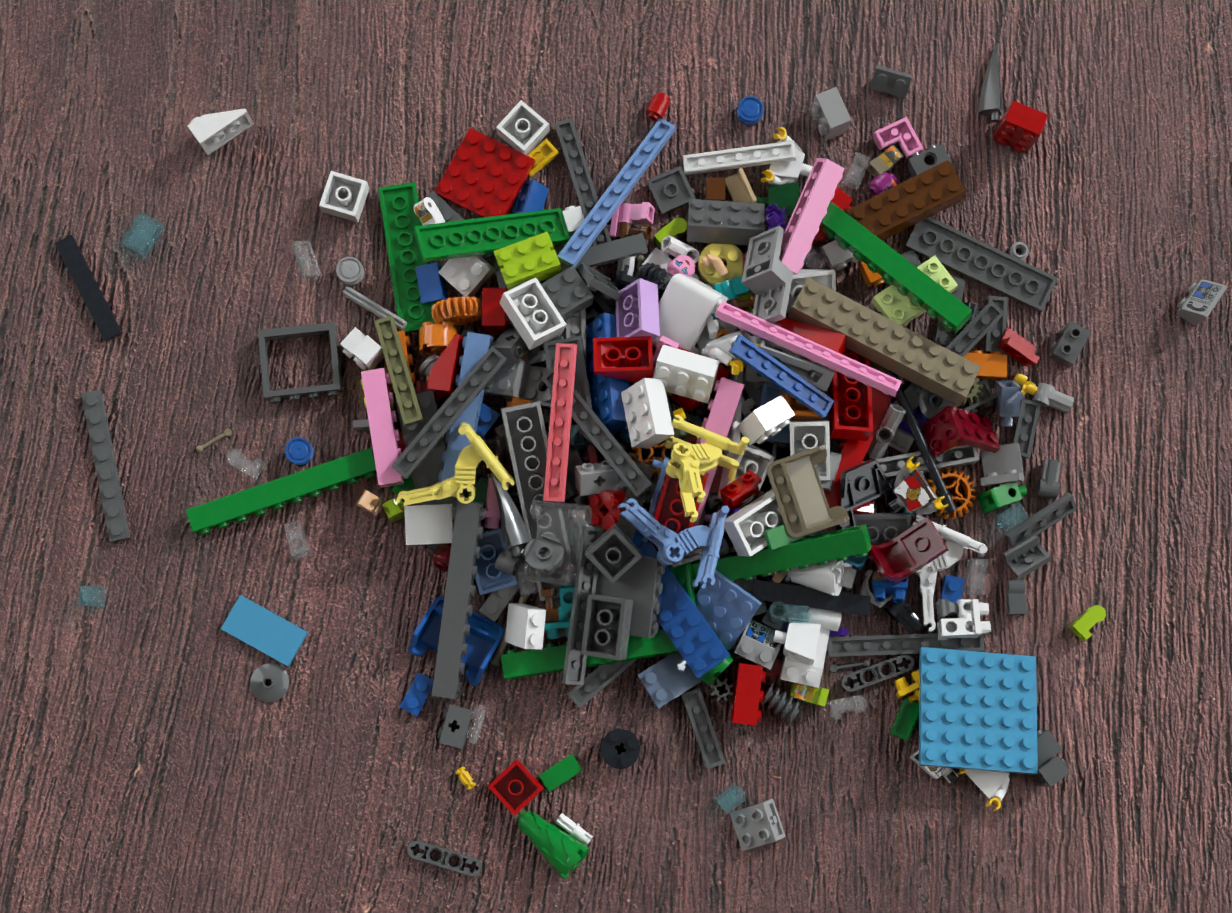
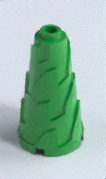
M523 810L517 817L518 828L531 840L543 857L564 880L570 876L568 872L570 870L574 872L587 856V851H590L587 845L547 822L533 811L528 810L526 812Z

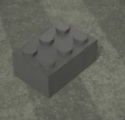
M603 594L588 595L582 655L618 661L627 658L634 599Z

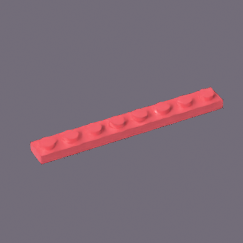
M556 343L544 501L565 502L577 355L576 344Z

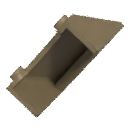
M825 445L774 461L767 468L787 533L792 537H801L849 520L845 508L841 506L829 508L815 465L823 463L827 458Z

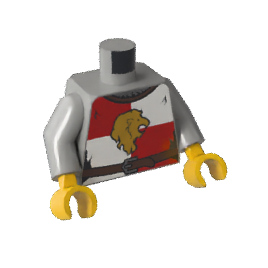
M910 457L900 469L894 481L895 489L893 491L897 498L889 503L893 511L896 513L905 507L909 513L913 512L916 515L931 514L948 507V504L943 505L941 503V499L945 497L941 496L938 498L917 469L920 462L914 465L912 463L914 457Z

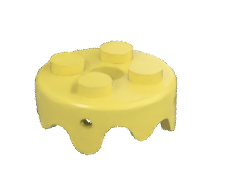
M711 243L706 246L698 259V272L701 281L713 287L715 284L742 276L743 259L741 250L732 244ZM706 254H712L721 258V260L727 263L726 269L728 273L720 277L713 265L704 266L702 258L706 257Z

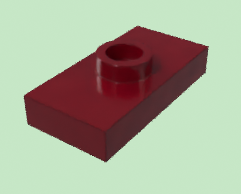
M588 445V453H584L586 463H598L595 445Z

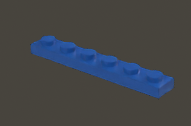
M738 335L728 351L822 418L826 417L834 403L833 399L744 336Z

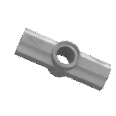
M890 404L866 453L870 458L881 459L906 412L902 406ZM886 429L890 432V434L886 435L882 432V430Z

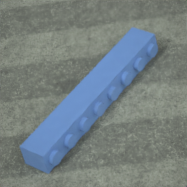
M467 332V337L464 336L462 347L465 349L464 355H461L459 360L461 372L460 375L457 374L456 386L461 384L490 349L493 342L492 336ZM484 389L453 424L450 432L446 434L445 443H448L447 451H444L442 455L444 468L439 473V481L441 482L455 476V465L461 450L471 445L465 434H459V424L461 422L468 423L477 433Z

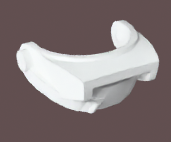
M870 569L865 573L866 578L862 584L860 595L871 596L870 602L881 608L893 598V595L886 596L885 602L874 601V595L870 592L868 586V579L873 572Z

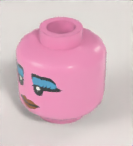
M679 255L668 263L667 273H670L671 277L675 274L692 277L695 273V263L689 256Z

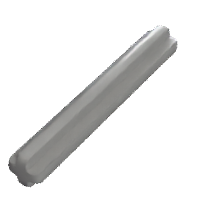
M349 286L345 287L343 295L380 318L393 315L396 327L400 330H404L407 326V321Z

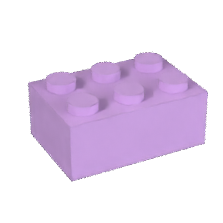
M639 278L621 289L622 297L619 301L616 300L617 337L652 336V340L660 336L658 285Z

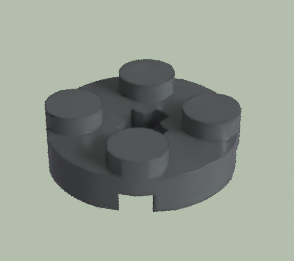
M549 535L541 536L542 538L537 540L535 538L532 539L524 551L527 566L538 573L553 574L564 561V549L561 542ZM548 552L547 557H541L540 553Z

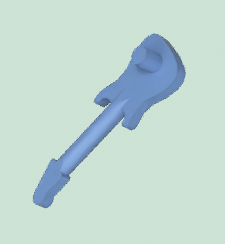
M665 457L663 462L654 459L652 467L661 469L648 512L653 518L662 492L664 477L667 475L665 470L669 461L668 457ZM643 536L642 542L647 543L648 539L645 536Z

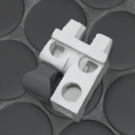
M940 599L936 602L937 618L939 620L937 622L938 640L978 638L981 634H987L991 631L990 621H980V615L989 614L988 603L979 602L978 599H960L956 601V604L947 599ZM948 614L957 615V618L943 619Z

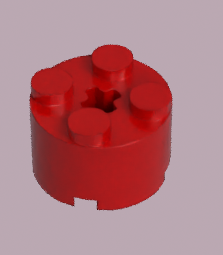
M619 488V491L606 490L591 495L588 505L590 523L593 526L604 528L603 530H608L614 523L618 527L626 525L628 521L623 516H620V513L625 512V509H619L618 505L630 499L625 494L627 492Z

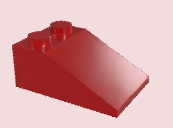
M455 334L436 361L426 380L427 389L442 398H449L458 387L456 386V377L461 372L459 360L460 356L464 355L465 349L462 347L463 337Z
M652 336L593 338L594 374L630 382H639L644 378L653 379Z

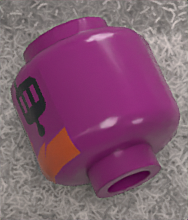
M883 172L871 180L869 191L874 197L896 186L898 180L892 173Z

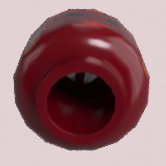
M452 543L440 544L432 557L434 566L443 572L448 571Z

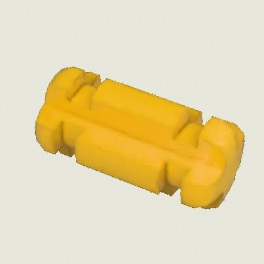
M461 767L455 773L459 775L458 778L463 785L467 786L466 789L471 790L476 786V783H473V778L468 771L464 770L465 767Z

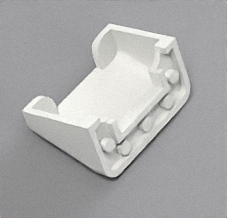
M675 274L669 281L658 304L660 336L652 340V346L656 348L660 338L664 336L679 343L680 348L700 354L695 344L710 314H716L722 301L726 303L728 298L696 278Z

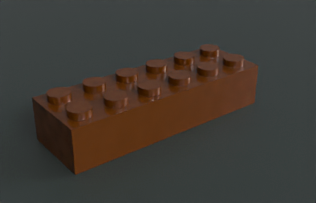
M947 160L846 210V212L883 241L965 200L966 189L951 163Z

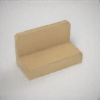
M742 168L738 169L737 174L725 178V186L732 202L757 203V199Z

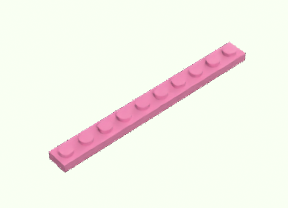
M723 301L716 311L715 317L723 322L733 324L741 330H746L759 338L773 342L777 346L789 349L795 354L809 358L812 362H818L827 366L830 370L838 371L848 378L864 383L866 386L874 387L886 395L895 397L902 382Z

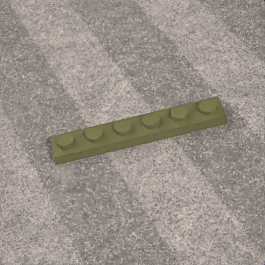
M392 315L374 321L404 426L407 427L423 422L394 317Z

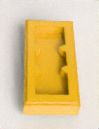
M547 138L527 155L536 161L529 173L531 178L559 154L558 150Z

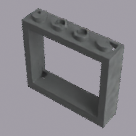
M334 322L258 330L263 396L267 401L279 403L281 399L297 401L300 400V397L316 399L319 398V395L327 394V397H333V395L343 393L337 326ZM330 335L334 384L270 391L266 341Z

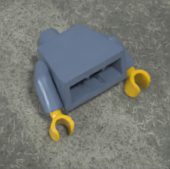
M1016 374L1013 381L995 380V394L998 395V398L995 400V412L1001 416V426H1012V418L1019 416L1020 402L1025 398V394L1033 395L1037 391L1036 384L1027 381L1028 377L1023 374Z

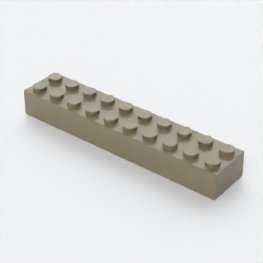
M809 277L787 316L795 321L846 335L847 349L957 406H960L966 399L981 366Z

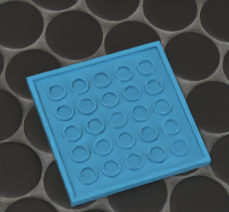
M921 647L919 649V766L1038 774L1036 657Z

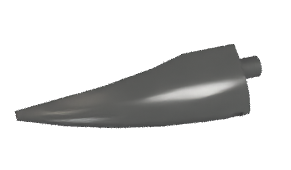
M999 43L996 44L987 66L979 100L978 114L991 116V122H998V116H1002L1003 108L999 76Z
M492 472L491 478L500 511L502 535L507 550L512 549L514 557H519L522 555L520 547L527 545L531 539L512 498L503 489L501 482Z

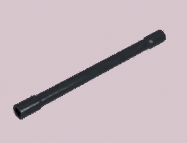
M890 370L885 372V374L900 380L896 373ZM900 384L895 395L899 405L906 410L904 417L940 497H945L941 499L943 505L948 504V507L944 508L946 514L952 513L957 510L955 503L946 488L904 393L902 384Z

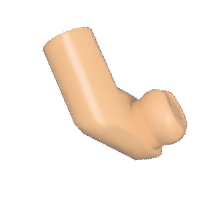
M706 254V257L702 258L704 266L713 265L720 277L728 273L721 258L712 254Z

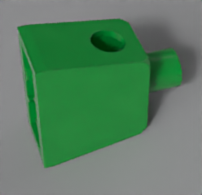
M1012 482L978 495L977 498L983 514L1022 500V496L1027 495V488L1024 484L1017 485L1016 482Z

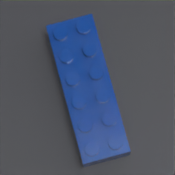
M602 313L586 326L587 373L593 412L610 433L615 435L628 426L621 392L629 388L630 385L629 381L594 374L593 338L617 337L616 315Z

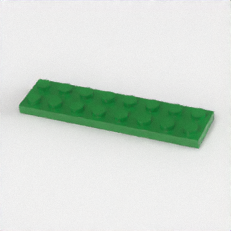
M412 182L378 188L397 316L407 321V326L404 329L405 333L418 332L424 322L434 323L431 313L434 302L421 303L416 267L427 265L428 262L423 263L414 233L415 226H421L422 222L414 212V205L419 200L416 183Z
M561 208L421 225L414 228L423 263L492 254L495 250L547 231L553 245L567 244L570 240Z

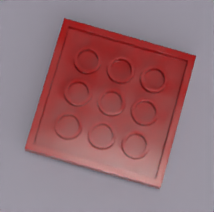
M469 128L434 192L438 196L482 218L507 215L536 161L505 144Z

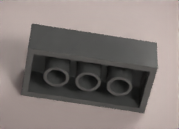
M689 199L687 242L749 245L751 237L765 231L764 203Z

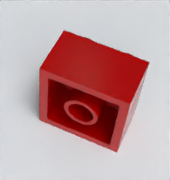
M482 288V327L484 334H502L507 328H510V319L500 305V300L503 293L506 292V288Z
M516 759L488 785L489 789L514 816L544 789L519 759Z

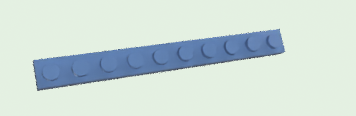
M659 118L558 254L559 261L575 268L676 131L675 125Z

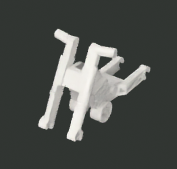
M916 515L917 522L924 519L923 516ZM935 522L933 524L942 539L946 540V546L949 550L915 572L920 578L923 625H931L928 632L934 631L936 627L933 596L937 572L948 569L959 561L963 555L964 548L976 551L978 557H984L988 550L985 544L949 529L944 524L942 526Z

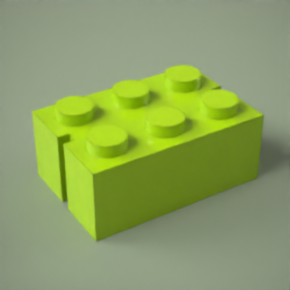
M548 231L493 251L508 291L535 277L541 282L562 272L561 264Z

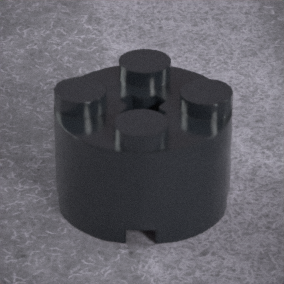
M616 729L609 732L601 743V755L604 761L616 769H625L632 766L640 754L639 740L632 732L625 729ZM620 743H623V747L626 749L625 753L621 752V754L619 755L617 754L615 746H619Z

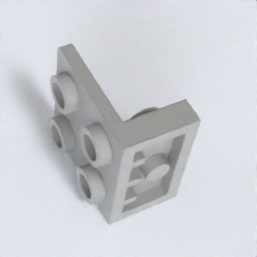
M1019 443L1000 445V450L996 453L981 449L984 478H980L981 486L1024 481Z
M773 798L730 813L743 851L776 842L786 837Z

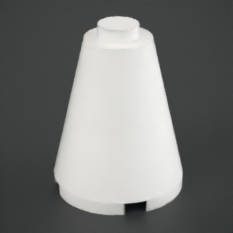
M833 559L824 565L814 563L804 569L794 567L788 571V577H791L792 582L838 596L842 589V585H839V583L844 578V562Z

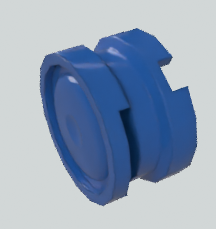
M747 96L739 102L737 118L742 124L753 126L761 120L764 111L761 100L757 97Z
M297 437L287 443L285 454L294 465L304 466L311 462L314 450L306 439Z

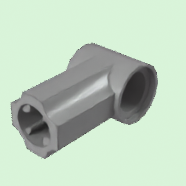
M1039 383L1032 401L1041 403L1043 407H1052L1067 414L1073 405L1074 398L1056 391L1049 384Z

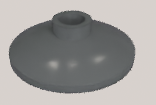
M924 388L918 398L921 413L929 419L948 405L953 407L955 405ZM936 396V402L932 403V398Z
M274 663L263 664L251 676V691L257 699L263 702H276L287 693L289 676L280 665ZM267 679H271L272 684L270 686H266L265 681Z

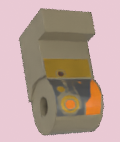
M892 145L877 158L871 160L866 169L875 178L883 172L887 173L904 156Z

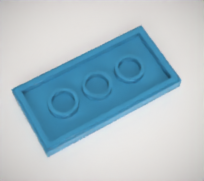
M242 595L239 596L221 627V630L288 667L309 633Z

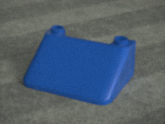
M438 597L433 601L413 633L407 652L415 656H423L428 649L435 652L438 651L445 597ZM472 611V616L468 617L470 633L465 639L468 649L466 656L463 655L462 663H465V667L468 668L465 674L466 680L477 687L504 635V629L500 624Z

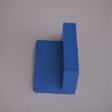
M526 180L515 199L511 214L543 210L549 189L535 180Z
M437 262L416 267L420 299L423 304L448 299L445 278L438 273L443 266Z

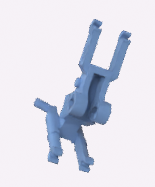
M633 498L618 505L619 509H625V512H621L620 516H623L641 534L658 547L657 560L661 565H671L680 561L684 555L695 548H701L702 553L699 556L698 571L692 586H698L699 582V588L704 589L707 579L709 580V586L714 585V574L717 560L720 558L719 551L724 534L725 519L729 512L728 506H723L717 513L705 515V521L709 522L708 527L698 525L687 528L677 534L661 525Z

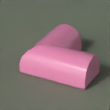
M907 117L873 132V140L879 150L898 142L906 159H909V156L916 152L921 153L924 150Z

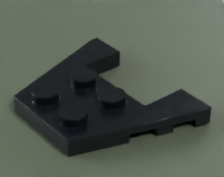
M870 459L841 472L839 506L846 509L849 520L839 524L837 530L856 527L853 509L880 496L884 512L890 513L893 511L889 503L896 499L893 488L887 483V477L877 460Z

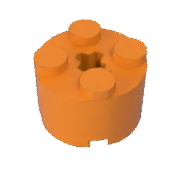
M449 321L442 322V324H434L433 322L422 323V327L419 329V353L422 356L426 353L428 357L436 353L441 356L455 334H457V328Z

